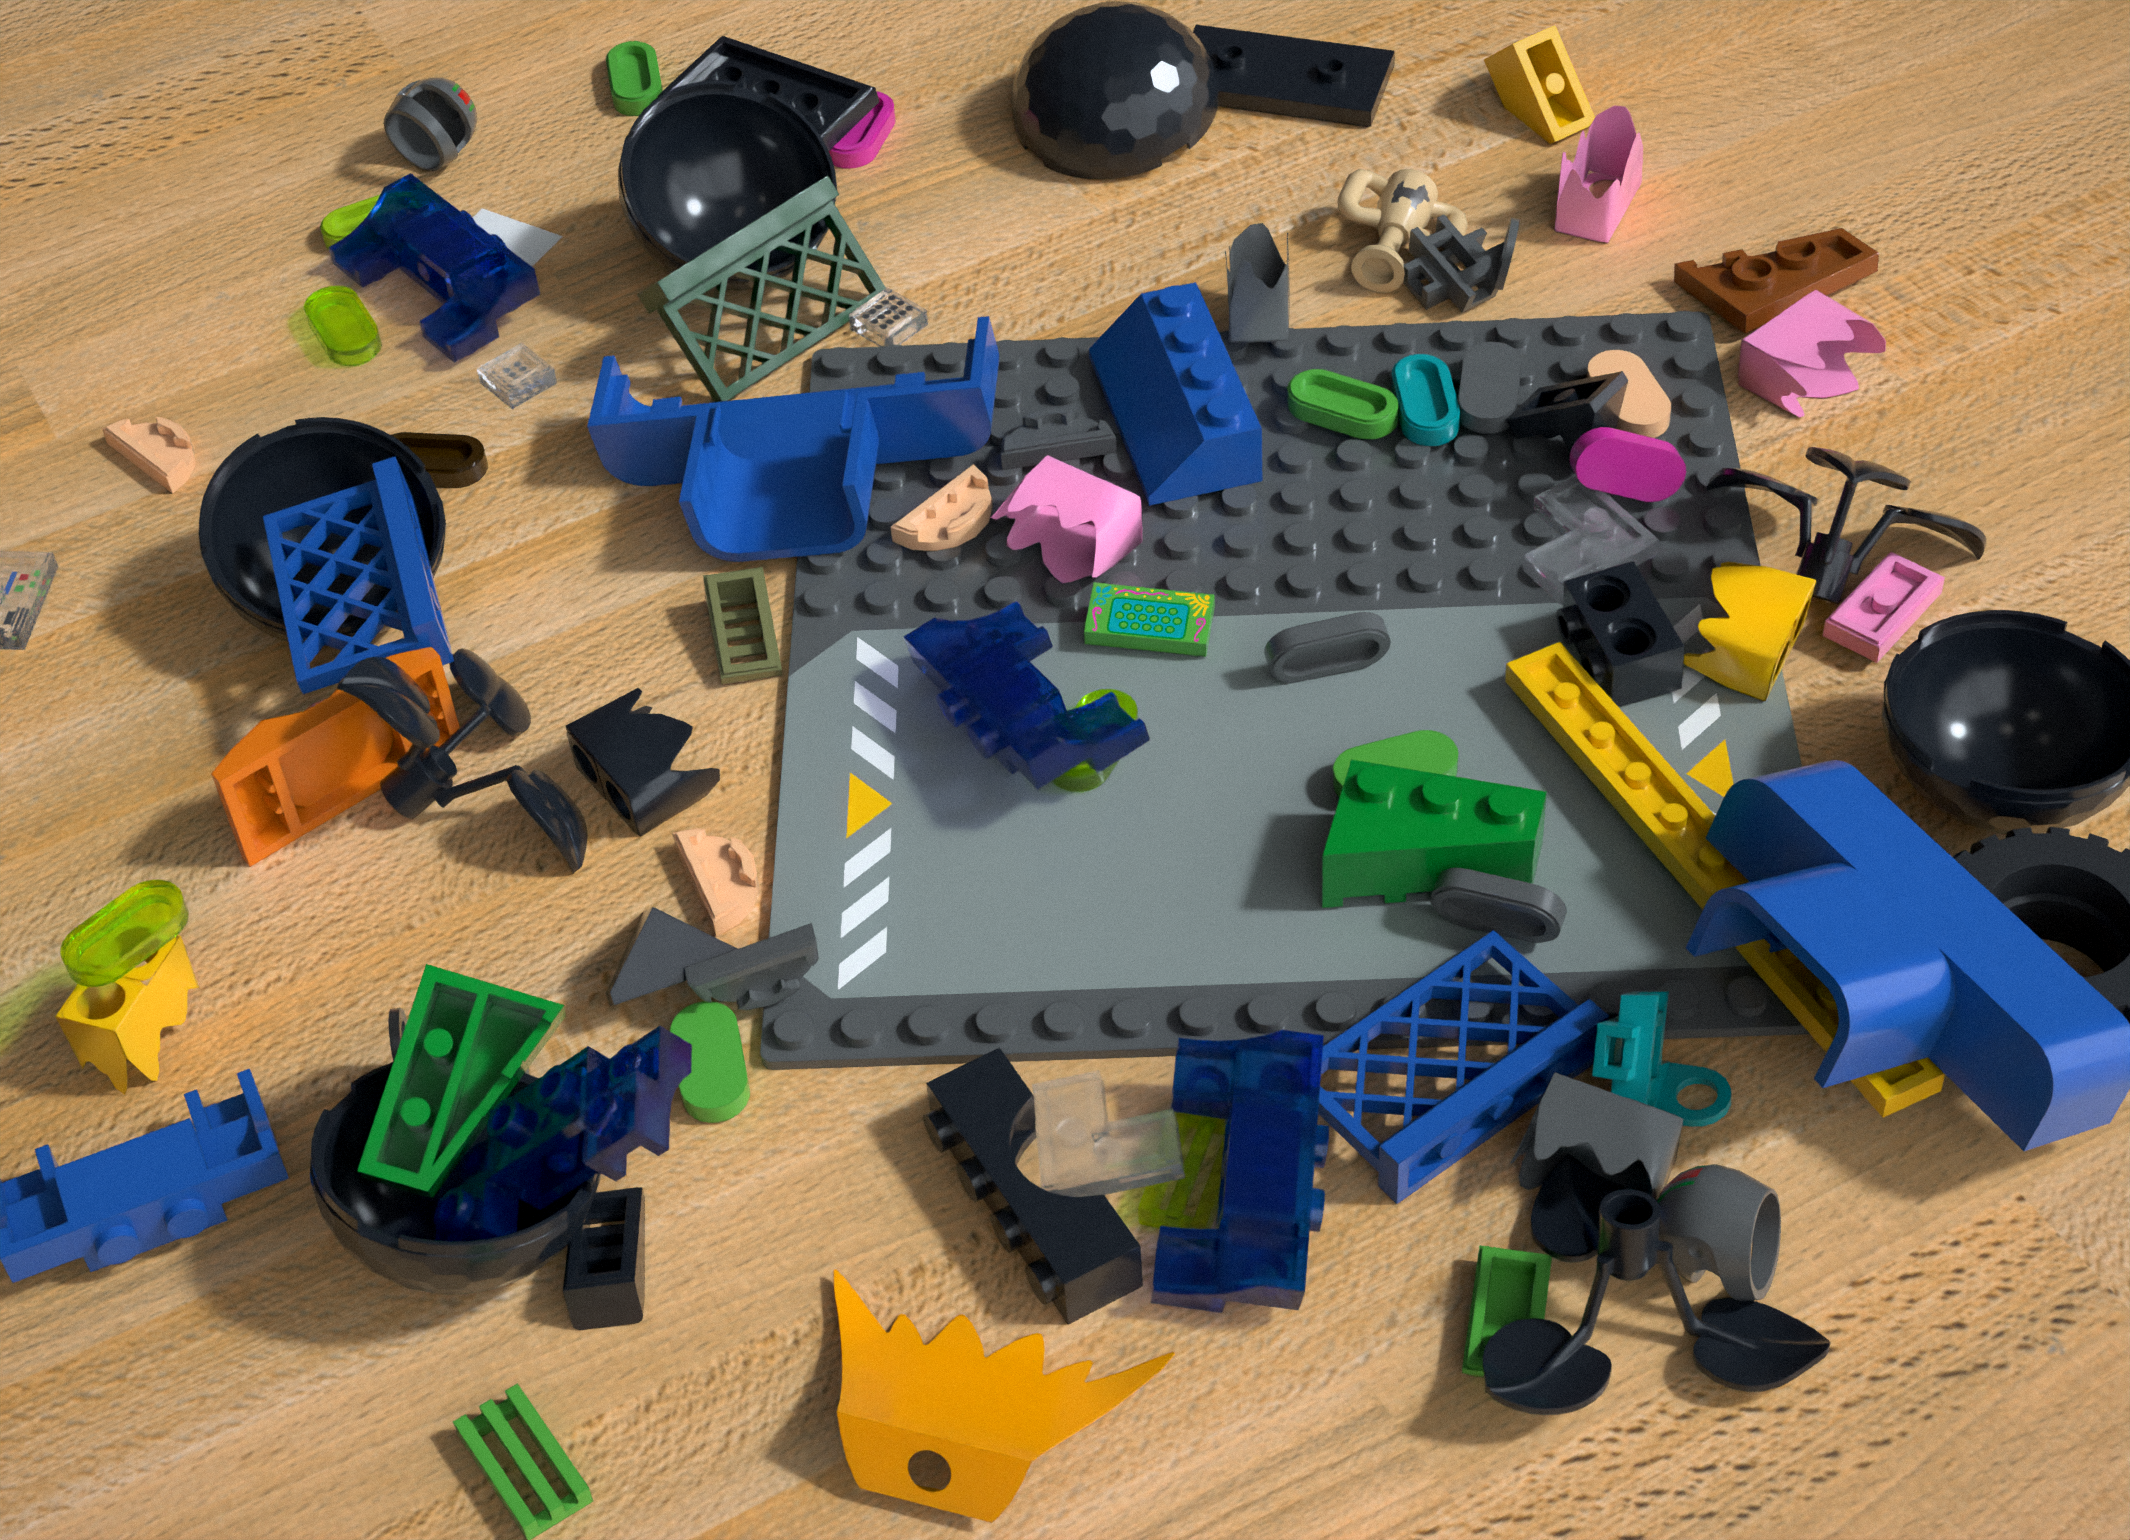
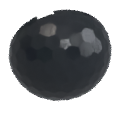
M1106 1L1079 8L1058 18L1036 37L1023 56L1016 72L1012 88L1011 105L1015 131L1021 145L1025 150L1029 148L1037 157L1043 159L1045 167L1073 177L1114 179L1141 174L1161 167V158L1170 155L1185 144H1187L1188 149H1191L1205 135L1215 118L1218 109L1219 88L1213 62L1199 38L1189 27L1170 14L1149 5L1128 1Z
M708 80L685 84L672 89L658 97L642 111L624 140L618 166L619 199L627 223L643 249L662 268L671 273L826 176L830 178L837 190L836 173L827 146L814 126L791 104L771 92L769 96H765L735 86V81ZM823 219L812 225L808 248L817 250L827 234L829 228ZM799 234L789 239L788 242L797 244ZM776 249L770 251L767 274L784 278L793 273L795 255ZM757 260L745 268L756 271ZM731 276L727 280L726 290L753 289L754 282Z
M317 417L295 420V425L287 426L262 437L259 434L252 436L229 454L217 468L206 488L200 508L199 543L201 556L216 589L243 619L268 635L288 642L263 516L376 480L372 464L392 457H396L413 496L434 578L443 557L446 519L441 497L431 475L425 470V465L419 457L406 445L388 433L368 424L341 418ZM369 504L351 510L343 520L359 524L372 509L373 505ZM304 525L283 532L282 535L284 539L300 544L313 527ZM331 533L318 550L334 554L347 537ZM365 543L352 560L368 565L381 548ZM307 562L293 580L309 584L322 567ZM340 573L327 590L343 595L357 578ZM374 584L361 601L378 606L391 589ZM315 603L301 621L318 626L332 608ZM350 614L336 632L353 637L366 619ZM384 625V627L380 630L378 634L390 629L391 627Z
M1985 610L1942 619L1920 630L1918 639L1900 655L1896 654L1891 663L1888 675L1884 681L1882 723L1890 752L1900 771L1917 792L1933 806L1957 821L2001 834H2007L2012 829L2031 827L2033 833H2046L2049 827L2066 828L2077 825L2109 807L2130 786V660L2106 640L2102 643V647L2066 631L2068 622L2041 614L2012 610Z
M393 1062L376 1068L351 1082V1092L330 1111L324 1109L319 1117L311 1142L310 1181L323 1219L343 1248L372 1272L410 1289L444 1295L469 1294L496 1289L531 1275L557 1256L580 1229L587 1217L601 1180V1139L597 1123L584 1101L570 1087L553 1075L548 1077L547 1082L527 1073L523 1074L433 1199L364 1179L357 1171Z

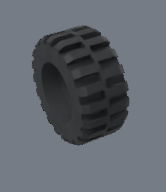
M2031 827L2008 831L2006 838L1999 840L1994 834L1971 844L1970 852L1963 850L1953 856L1961 866L2039 938L2068 945L2092 959L2104 973L2083 978L2119 1010L2130 1023L2129 849L2125 848L2121 853L2108 847V839L2089 833L2088 839L2069 835L2070 829L2049 827L2046 833H2033Z

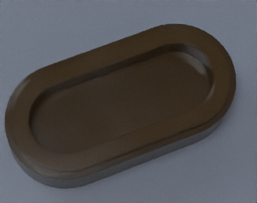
M400 432L391 435L419 457L425 465V470L431 475L436 488L467 487L478 482L487 472L488 462L484 446L478 439L472 436Z

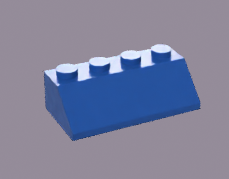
M1194 282L1180 286L1174 285L1161 290L1141 293L1089 348V359L1149 506L1263 481L1262 428L1197 283Z

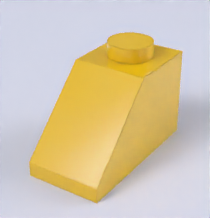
M1555 25L1513 43L1484 59L1504 108L1549 144L1589 127L1595 116Z

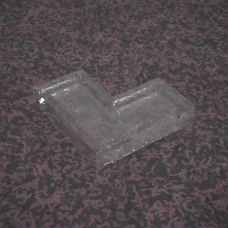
M1574 476L1535 496L1534 512L1555 530L1560 537L1525 554L1523 571L1562 605L1564 581L1634 561L1637 566L1657 555L1659 539L1605 492L1585 487L1578 480L1577 476Z
M1099 1070L1032 1084L1042 1189L1064 1196L1084 1197L1101 1194L1107 1195L1185 1178L1179 1126L1173 1109L1108 1122L1105 1085Z

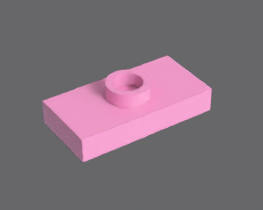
M1890 551L1825 620L1823 636L1878 663L1942 593L1945 577Z

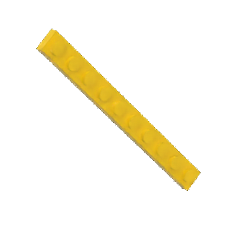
M1561 642L1506 663L1505 682L1702 910L1715 892L1724 888L1749 883L1706 839L1715 818L1713 812ZM1765 939L1735 946L1827 1053L1837 1033L1839 1023L1837 1005L1829 989L1789 949L1770 953L1771 945ZM1927 1057L1850 1081L1881 1117L1884 1118L1942 1091L1945 1074Z

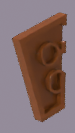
M1839 228L1778 241L1776 251L1760 255L1747 256L1743 249L1723 253L1722 263L1697 268L1694 260L1675 263L1674 282L1746 334L1763 326L1815 290L1827 296L1878 272L1879 252L1845 229Z

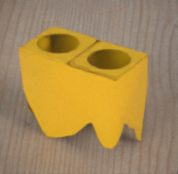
M1724 562L1721 563V567L1712 568L1711 581L1714 596L1729 617L1700 620L1697 627L1701 635L1714 646L1715 650L1703 654L1686 653L1684 654L1683 664L1727 688L1766 701L1804 625L1816 580L1767 566Z
M121 920L55 1016L82 1069L86 1062L90 1061L99 1071L107 1074L114 1087L124 1095L127 1091L126 1058L147 1078L157 1081L159 1075L160 1031L163 1027L182 1025L185 1022L187 1015V992L189 989L199 988L182 937L172 932ZM136 956L147 962L143 966L133 968ZM152 977L147 986L141 982L146 981Z

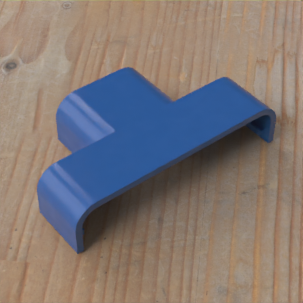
M978 317L975 339H968L963 377L925 381V372L898 374L895 376V383L890 385L683 406L681 397L653 399L652 407L638 402L629 393L631 382L628 375H622L615 355L604 356L587 428L603 466L617 479L637 486L682 483L679 504L695 543L713 557L731 562H745L840 553L858 545L865 536L876 464L964 456L974 453L986 444L992 427L999 368V351L990 317Z
M1830 760L1740 780L1729 788L1707 833L1706 839L1749 883L1721 889L1709 898L1686 945V949L1696 957L1765 939L1771 945L1770 953L1789 949L1829 989L1837 1005L1839 1023L1837 1033L1814 1077V1080L1822 1088L1928 1057L2023 1151L2110 1124L2130 1090V1023L1859 770L1847 762Z

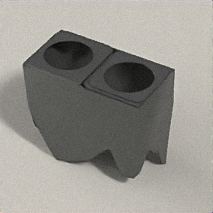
M1263 223L1252 224L1234 239L1231 250L1229 246L1230 272L1227 268L1226 257L1230 342H1277L1288 340L1290 316L1288 232L1287 264H1285L1268 228Z
M1555 1072L1510 1164L1514 1163L1520 1154H1525L1519 1173L1520 1186L1531 1190L1541 1186L1562 1158L1567 1154H1571L1585 1167L1599 1176L1617 1183L1626 1189L1645 1192L1657 1200L1660 1192L1667 1185L1677 1159L1683 1118Z

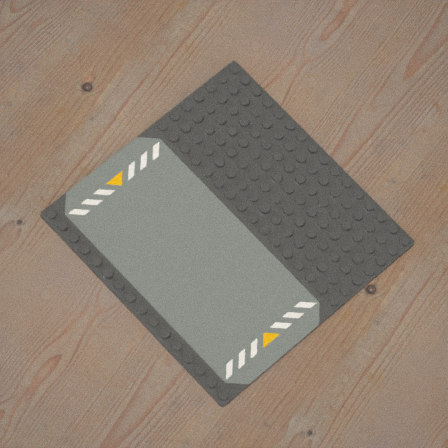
M1704 312L1623 313L1603 316H1564L1533 319L1509 318L1486 321L1456 320L1440 323L1289 328L1288 340L1277 342L1231 343L1229 330L1219 332L1262 428L1263 481L1150 506L1089 359V348L1099 337L997 341L999 368L991 434L986 444L974 453L964 456L876 464L867 528L862 541L852 549L840 553L797 557L769 938L812 923L819 958L814 966L811 965L810 970L799 980L801 988L796 993L773 1005L765 1006L763 1009L760 1054L762 1063L767 1069L790 1070L964 1064L999 1047L1010 1062L1317 1051L1489 934L1488 932L1453 924L1440 916L1431 904L1430 897L1432 891L1406 893V902L1385 903L1384 895L1343 898L1342 907L1322 908V856L1339 802V797L1336 795L1333 787V766L1336 758L1349 748L1418 730L1437 731L1447 735L1454 741L1458 748V772L1456 777L1547 791L1543 845L1533 884L1542 886L1558 895L1566 905L1567 914L1560 934L1552 941L1533 943L1506 936L1501 937L1578 1005L1591 999L1609 1015V1019L1619 1016L1621 995L1633 991H1669L1664 1039L1810 1034L1735 947L1696 957L1686 949V945L1703 911L1702 908L1505 682L1506 663L1558 642H1561L1581 665V655L1574 644L1567 645L1564 642L1557 624L1556 612L1558 609L1563 608L1564 581L1634 561L1684 644V654H1703L1715 650V648L1701 635L1697 627L1700 620L1729 617L1714 596L1711 581L1712 568L1721 567V563L1724 562L1761 566L1745 488L1720 487L1707 491L1710 478L1720 469L1741 468L1710 317ZM948 342L927 345L820 349L812 355L809 393L890 385L895 383L896 375L925 372V381L963 377L968 343ZM1483 342H1500L1513 347L1521 357L1518 408L1540 387L1587 378L1588 364L1595 355L1608 350L1628 351L1643 360L1671 402L1669 427L1662 435L1655 439L1669 442L1676 448L1685 463L1686 476L1681 487L1670 497L1657 502H1644L1585 487L1578 480L1570 465V452L1560 435L1550 439H1545L1542 434L1517 439L1510 427L1498 433L1482 434L1466 428L1460 422L1459 432L1450 442L1438 446H1423L1413 443L1404 436L1398 418L1397 426L1390 434L1378 439H1360L1302 421L1293 416L1287 404L1288 383L1295 375L1303 371L1323 369L1391 391L1393 366L1400 359L1409 355L1427 354L1441 359L1448 366L1459 402L1463 358L1467 350ZM1071 407L1079 409V416L1093 419L1097 423H1099L1100 419L1108 423L1116 436L1117 453L1062 462L1140 497L1142 507V543L1115 566L1097 578L1090 575L1073 582L1061 583L1043 563L1041 543L1038 542L1018 550H1012L1007 547V537L1015 522V518H1008L1006 515L995 520L991 517L1022 479L1036 466L1002 470L1001 446L1003 437L1007 433L1010 435L1014 430L1022 426V418L1030 413L1047 408ZM975 465L987 477L993 507L989 523L975 538L958 547L939 551L911 550L892 542V525L970 466ZM1093 582L1214 594L1215 609L1207 656L1085 644L1084 628ZM1358 612L1375 613L1384 620L1391 640L1390 648L1379 661L1370 666L1295 683L1277 680L1270 673L1264 649L1267 642L1282 630ZM1683 664L1682 689L1619 707L1715 816L1726 792L1736 782L1802 767L1782 670L1767 700L1762 701L1727 688ZM1491 958L1471 972L1470 983L1511 985L1512 975ZM1432 998L1420 1007L1419 1018L1460 1021L1461 1000ZM1469 1001L1468 1021L1509 1024L1510 1004ZM1518 1004L1517 1025L1547 1027L1559 1018L1547 1006ZM1380 1034L1368 1042V1050L1409 1048L1410 1036ZM1422 1036L1417 1038V1048L1459 1046V1039ZM1467 1040L1466 1046L1508 1045V1043Z

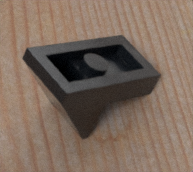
M1620 371L1540 387L1506 420L1517 439L1541 434L1545 439H1550L1560 435L1569 452H1571L1574 443L1584 433L1599 427L1616 429L1628 379L1624 372Z

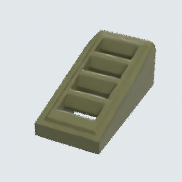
M763 567L704 575L705 599L721 684L782 676ZM755 603V608L722 612L721 610L723 607ZM752 620L759 621L757 625L725 629L724 627L725 624ZM762 637L763 641L728 647L727 644L729 641ZM765 654L766 660L731 665L730 661L733 658Z

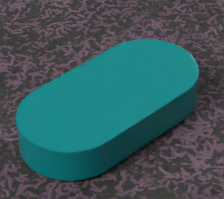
M1413 354L1400 359L1392 369L1391 391L1398 400V418L1402 433L1413 443L1423 446H1438L1450 442L1459 432L1460 407L1448 366L1441 359L1427 354Z

